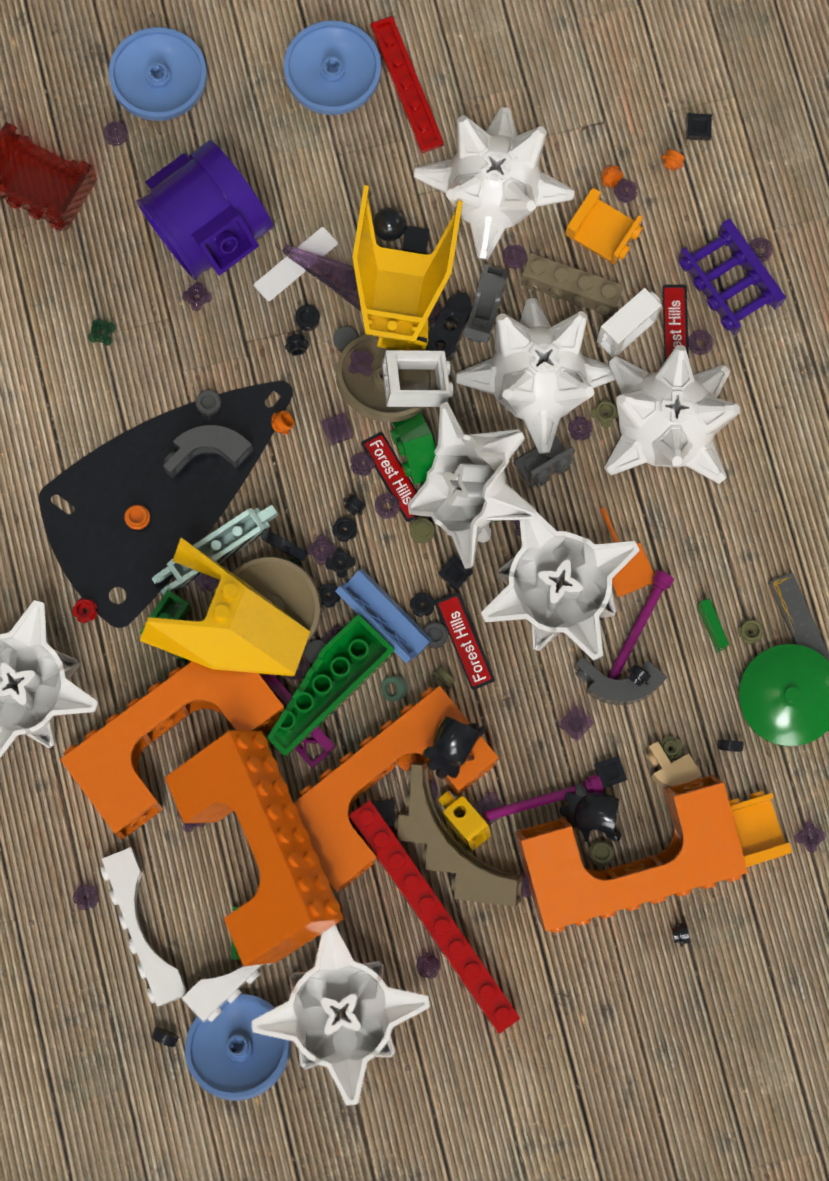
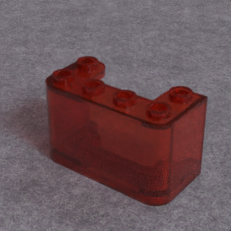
M5 122L0 131V197L5 199L6 203L15 209L22 208L28 211V215L36 220L42 218L48 221V224L58 231H62V229L68 230L97 182L93 166L81 160L79 165L73 159L70 162L32 143L30 137L16 134L17 127Z

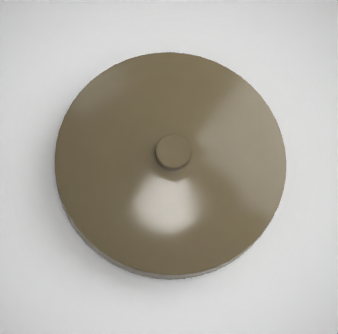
M362 335L351 341L339 357L336 368V383L341 396L352 409L373 420L398 422L414 417L425 408L386 407L382 361L385 351L389 349L377 346L379 339L377 336ZM398 369L400 390H434L436 383L435 370Z
M263 557L251 560L233 572V574L309 630L310 635L307 643L311 640L321 618V598L314 580L301 566L280 557Z

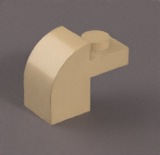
M658 741L646 749L648 752L646 754L648 762L653 768L657 767L659 770L651 778L663 788L696 780L702 776L689 753L671 763Z

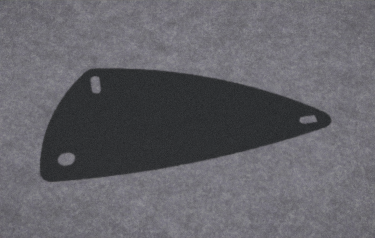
M276 381L218 394L221 399V409L213 416L202 415L197 409L196 401L165 412L101 445L63 471L41 490L39 494L41 516L56 559L75 590L82 598L96 603L97 614L108 624L116 628L128 626L173 578V574L156 584L152 580L157 573L168 567L167 563L174 558L181 538L194 545L206 537L243 485L275 430L271 424L272 415L287 409L293 396V389L290 384L284 381ZM275 391L281 397L273 407L269 408L265 405V401ZM205 425L223 426L239 433L252 444L253 451L237 468L224 457L215 453H202L195 456L174 478L170 477L163 467L165 458L172 451H178L173 441L182 433L195 427ZM59 495L74 507V512L66 514L51 502V497ZM133 505L144 506L150 514L149 524L141 530L131 529L125 522V513ZM115 587H121L126 592V599L121 604H114L109 599V592Z

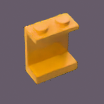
M592 188L568 224L565 235L616 265L619 258L624 260L631 248L628 246L631 240L634 239L636 241L643 230V227H641L643 217L639 215L634 221L599 200L601 192Z
M764 790L749 795L750 800L741 802L740 798L729 801L746 868L793 852L790 843H785L771 802V799L774 798L773 793L765 795Z

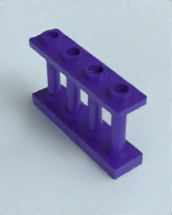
M729 218L721 224L718 238L692 254L684 247L679 253L678 262L685 272L688 271L692 276L695 288L698 291H702L707 297L706 302L710 309L717 311L721 317L722 326L735 335L741 328L740 320L766 304L771 305L774 310L782 306L786 296ZM723 245L729 246L733 252V257L704 274L697 262ZM742 265L747 272V276L721 293H718L711 282L735 266ZM750 285H756L761 291V296L735 313H732L725 301Z

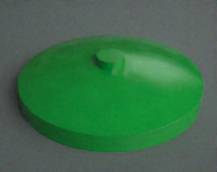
M797 644L774 646L757 655L744 670L738 689L739 707L748 726L762 739L780 746H800L813 742L829 730V661L817 651Z

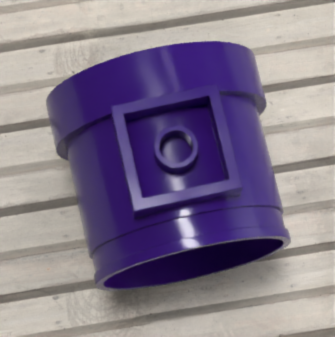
M208 140L192 152L189 157L183 153L146 180L145 183L150 191L144 197L136 200L140 210L160 239L194 280L211 268L220 276L259 247L256 241L274 228L267 211L249 184L224 152L211 140Z

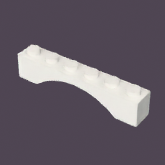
M130 847L102 858L104 865L100 866L104 880H110L113 890H110L109 893L113 904H119L122 914L118 915L123 929L129 930L131 939H128V944L132 953H137L141 963L137 964L142 979L147 978L150 988H147L146 991L151 1003L156 1002L157 1007H161L181 999L188 990L180 970L168 964L155 952L148 943L141 928L138 917L137 897L143 872L134 849Z
M264 964L243 966L227 975L211 979H201L181 999L203 1023L207 1020L213 1022L223 1012L220 1007L226 1001L231 1004L242 993L239 989L246 982L251 985L261 975L258 970Z

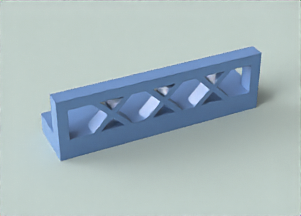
M363 569L358 570L347 583L339 586L335 591L395 649L394 652L405 663L417 658L433 641Z

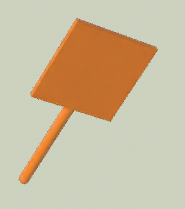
M601 507L600 511L614 543H617L619 540L605 508ZM641 542L637 543L640 551L612 578V585L618 598L654 582L652 580L654 572Z

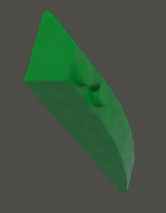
M358 614L322 648L268 735L267 740L286 757L392 657L395 649Z

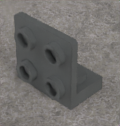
M555 436L550 453L539 454L537 448L515 460L514 465L529 488L534 485L540 487L550 480L549 476L556 472L560 475L570 469L575 450L573 446L565 450L557 436Z

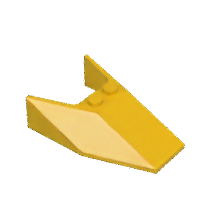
M364 185L352 260L365 335L415 343L451 276L463 201L457 202L456 211L435 250L431 254L425 255L383 248L377 245L368 200L369 186Z
M181 538L173 562L220 580L206 618L199 622L148 617L140 641L214 670L294 676L310 631L245 581Z

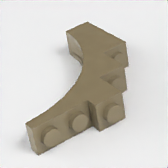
M417 761L412 764L407 774L408 783H411L410 793L406 797V808H409V811L405 810L395 819L394 831L397 833V840L427 844L423 850V861L426 862V870L456 873V875H453L451 889L455 891L454 899L516 906L520 903L523 875L497 869L469 853L452 836L440 817L430 787L428 761Z

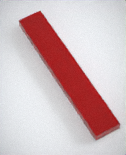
M393 16L370 23L371 31L421 154L444 146V141Z

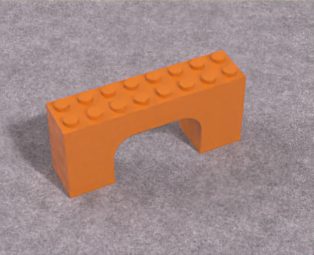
M190 661L185 667L174 669L168 675L170 678L162 684L158 682L148 689V694L142 699L136 698L127 705L128 709L120 715L116 713L108 718L105 722L106 725L100 730L94 729L84 737L85 741L78 746L75 744L66 749L63 753L64 756L60 760L114 834L121 840H124L164 810L139 774V758L147 746L193 712L203 709L220 713L234 731H262L264 735L275 726L285 708L259 673L214 670Z
M440 686L435 690L433 687L427 689L420 696L419 703L415 706L412 703L407 705L400 712L399 719L395 722L392 719L386 722L380 728L379 735L375 738L372 735L366 738L360 744L359 751L355 754L352 752L346 754L339 761L340 766L334 771L331 768L325 771L319 777L320 782L314 787L311 784L305 787L299 793L300 798L293 803L297 807L300 820L308 832L311 845L319 857L322 870L336 894L377 862L375 854L349 821V812L354 801L402 762L403 756L415 753L417 759L428 761L429 758L425 757L423 752L427 747L432 746L435 731L445 716L465 725L470 724ZM482 737L477 740L472 749L471 755L474 757V760L466 761L460 766V772L456 778H452L449 775L443 778L456 796L460 795L497 765L499 757Z
M228 731L165 777L184 824L219 822L234 811L258 864L260 884L255 896L224 918L244 967L277 963L344 919L340 911V905L332 893L329 880L322 870L319 857L311 845L308 832L300 820L298 809L293 804L288 792V786L283 781L278 764L272 756L268 747V741L262 731Z
M709 775L664 788L673 823V837L669 845L656 855L604 870H591L583 866L573 828L564 817L515 831L537 917L544 930L551 933L565 930V926L575 923V925L580 926L591 922V918L598 916L601 918L612 917L616 914L615 911L626 909V911L636 910L641 907V904L651 901L652 904L665 901L667 896L674 894L676 896H684L690 894L691 889L701 887V889L712 888L716 886L718 881L725 879L727 882L736 881L741 878V875L748 873L724 782L714 775Z

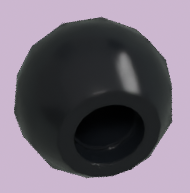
M386 207L379 210L373 219L374 232L382 240L393 242L404 234L407 221L402 212L396 208Z

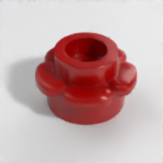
M80 599L72 609L73 616L77 617V621L80 623H87L89 620L93 621L97 616V605L92 600ZM83 609H87V613H83Z

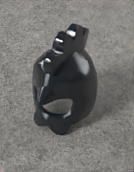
M445 716L435 731L432 746L427 747L423 752V755L429 758L427 762L428 769L436 770V776L439 778H445L447 775L456 778L460 772V766L466 761L474 760V757L471 755L472 749L487 728L485 726L479 728L477 723L465 725Z
M577 784L575 787L576 793L568 792L565 795V801L568 805L560 807V814L567 817L566 820L571 824L572 828H577L582 832L583 838L587 843L592 830H599L605 833L606 837L610 840L619 842L622 835L615 828L619 798L604 793L588 792L585 786Z

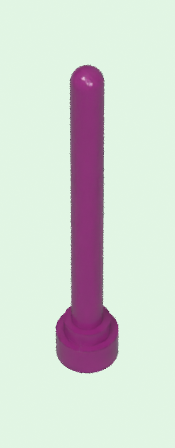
M656 570L652 578L654 581L652 584L653 589L607 676L608 678L618 679L662 592H666L667 588L670 589L675 579L671 575Z
M598 774L587 776V779L583 780L582 785L586 787L588 792L603 793V785ZM576 785L484 811L482 817L485 821H490L563 800L568 792L576 793Z

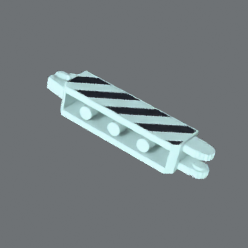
M273 505L262 511L259 508L254 510L252 508L247 509L193 546L221 564L259 539L264 530L271 527L268 522L277 517L278 513ZM171 559L167 563L168 567L157 573L152 580L156 584L173 574L176 580L161 590V594L164 595L167 590L174 592L180 587L182 589L204 574L175 563Z

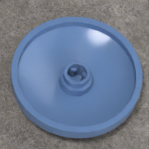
M342 21L315 23L299 32L288 46L284 58L285 81L293 97L309 110L325 115L349 113L364 105L376 91L381 76L380 55L373 40L363 30L352 24Z
M146 28L131 34L118 45L110 60L109 81L115 98L131 114L152 121L170 120L188 112L201 98L207 81L206 63L199 47L185 34L170 28Z
M240 994L231 1004L226 1001L220 1007L223 1012L213 1022L207 1020L203 1023L196 1017L189 1029L185 1044L186 1062L196 1082L211 1095L230 1101L251 1099L270 1089L284 1073L291 1053L290 1040L254 1033L252 1030L251 1021L275 1009V1007L260 997Z

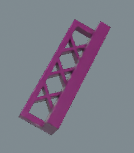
M260 675L281 701L282 705L287 707L292 699L290 693L274 675ZM319 727L310 734L314 740H307L306 738L301 742L304 743L303 750L299 745L295 748L311 769L315 768L336 750L335 745ZM307 743L318 744L324 751L314 761L306 754Z

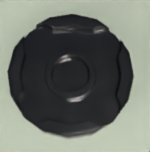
M264 530L261 536V540L300 561H305L309 555L304 549L268 530Z

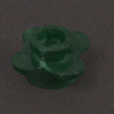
M99 319L93 320L91 333L88 334L89 341L92 343L100 342L104 346L110 345L112 343V332L116 330L114 323H107Z

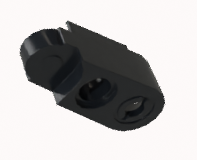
M456 293L449 297L428 336L425 351H445L446 361L450 362L453 359L473 307L468 295ZM451 322L454 323L457 326V328L454 330H447L444 327V325L446 323ZM438 343H443L445 347L443 349H438L436 345Z

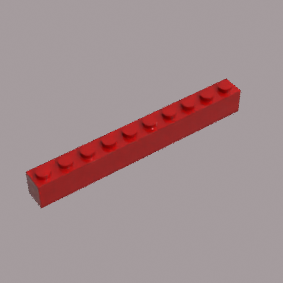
M368 801L349 814V819L375 854L494 1030L500 1034L521 1018L372 802Z

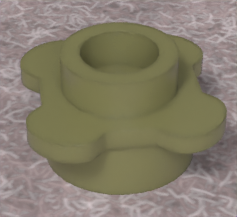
M607 398L601 399L597 408L591 410V417L599 420L604 428L610 427L613 419L619 417L617 408Z

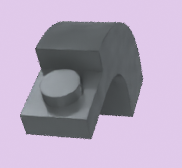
M485 264L474 304L464 329V337H468L469 340L477 343L489 342L509 270Z
M217 425L199 426L182 433L173 441L178 451H172L165 458L163 467L165 472L174 478L195 456L202 453H215L224 457L237 468L249 456L253 448L248 440L234 430Z
M583 657L574 666V669L577 671L575 673L576 676L584 683L589 681L592 684L586 693L596 700L611 705H630L642 701L653 694L667 678L649 661L641 667L651 675L647 681L649 684L645 685L643 683L641 687L629 678L614 680L604 676Z

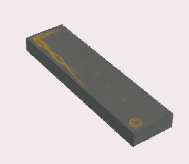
M793 572L768 583L794 643L817 651L829 661V653Z

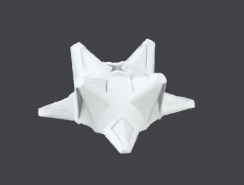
M506 107L499 109L486 132L467 116L462 115L457 119V152L453 159L415 167L414 178L445 193L455 210L457 202L463 201L461 217L470 223L477 258L482 260L489 259L506 228L515 226L532 214L536 207L573 200L575 192L569 186L541 172L539 163L547 134L544 127L540 126L517 136L511 110Z
M529 298L526 300L520 323L504 313L499 314L496 318L495 351L493 357L457 372L456 382L457 384L493 394L497 401L515 417L524 421L538 453L545 454L550 453L560 418L566 416L571 410L591 398L594 394L593 388L614 381L615 377L609 364L585 357L581 352L588 315L580 311L551 327L536 298Z
M677 345L659 371L649 373L617 356L611 359L608 363L622 394L616 400L619 429L622 436L604 469L612 476L644 463L674 468L686 466L718 484L723 482L727 476L714 446L713 439L716 433L740 414L739 405L717 398L730 374V370L725 365H721L693 375L686 347L683 345Z
M448 402L440 405L438 446L434 450L435 458L432 467L427 472L426 482L408 503V510L411 515L432 517L435 524L447 532V535L452 536L464 568L467 569L474 565L477 541L485 543L490 539L491 528L489 523L491 521L533 520L536 509L506 484L504 469L509 463V459L525 440L523 433L516 429L466 435L462 431Z
M535 512L533 520H519L522 548L516 556L498 570L497 576L508 586L481 612L484 621L498 622L526 619L529 622L534 650H542L558 634L564 633L593 661L603 656L599 618L615 616L616 606L612 592V578L640 551L636 542L594 544L589 539L567 531H556L537 512ZM561 580V589L556 593V585Z
M36 600L31 603L9 633L0 634V758L17 736L24 734L45 747L51 748L55 745L54 716L91 713L96 711L98 705L97 700L68 680L79 668L80 664L77 659L56 651L47 644L45 603Z
M334 925L321 935L315 967L308 972L293 973L289 977L292 992L289 1001L252 1020V1030L254 1033L294 1041L299 1049L300 1066L305 1070L317 1065L327 1067L346 1105H355L359 1102L367 1062L374 1057H392L394 1055L395 1049L390 1036L392 1028L430 1008L429 997L387 987L383 981L384 965L379 961L365 964L354 962ZM349 1004L345 1012V1018H341L334 1025L338 1011L343 1010Z

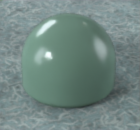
M389 676L382 682V694L391 702L401 700L408 692L407 682L400 676ZM392 682L397 686L395 696L391 695L388 691V687Z

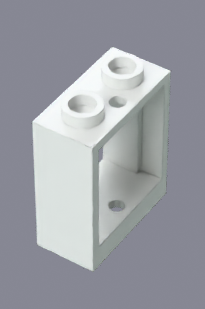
M646 288L642 289L601 326L597 343L612 358L618 356L657 321L662 307L659 297L652 291L649 293Z
M385 351L382 361L386 407H440L443 403L448 402L449 397H452L453 383L449 382L448 379L450 375V362L446 361L445 351ZM398 369L435 370L437 390H400Z

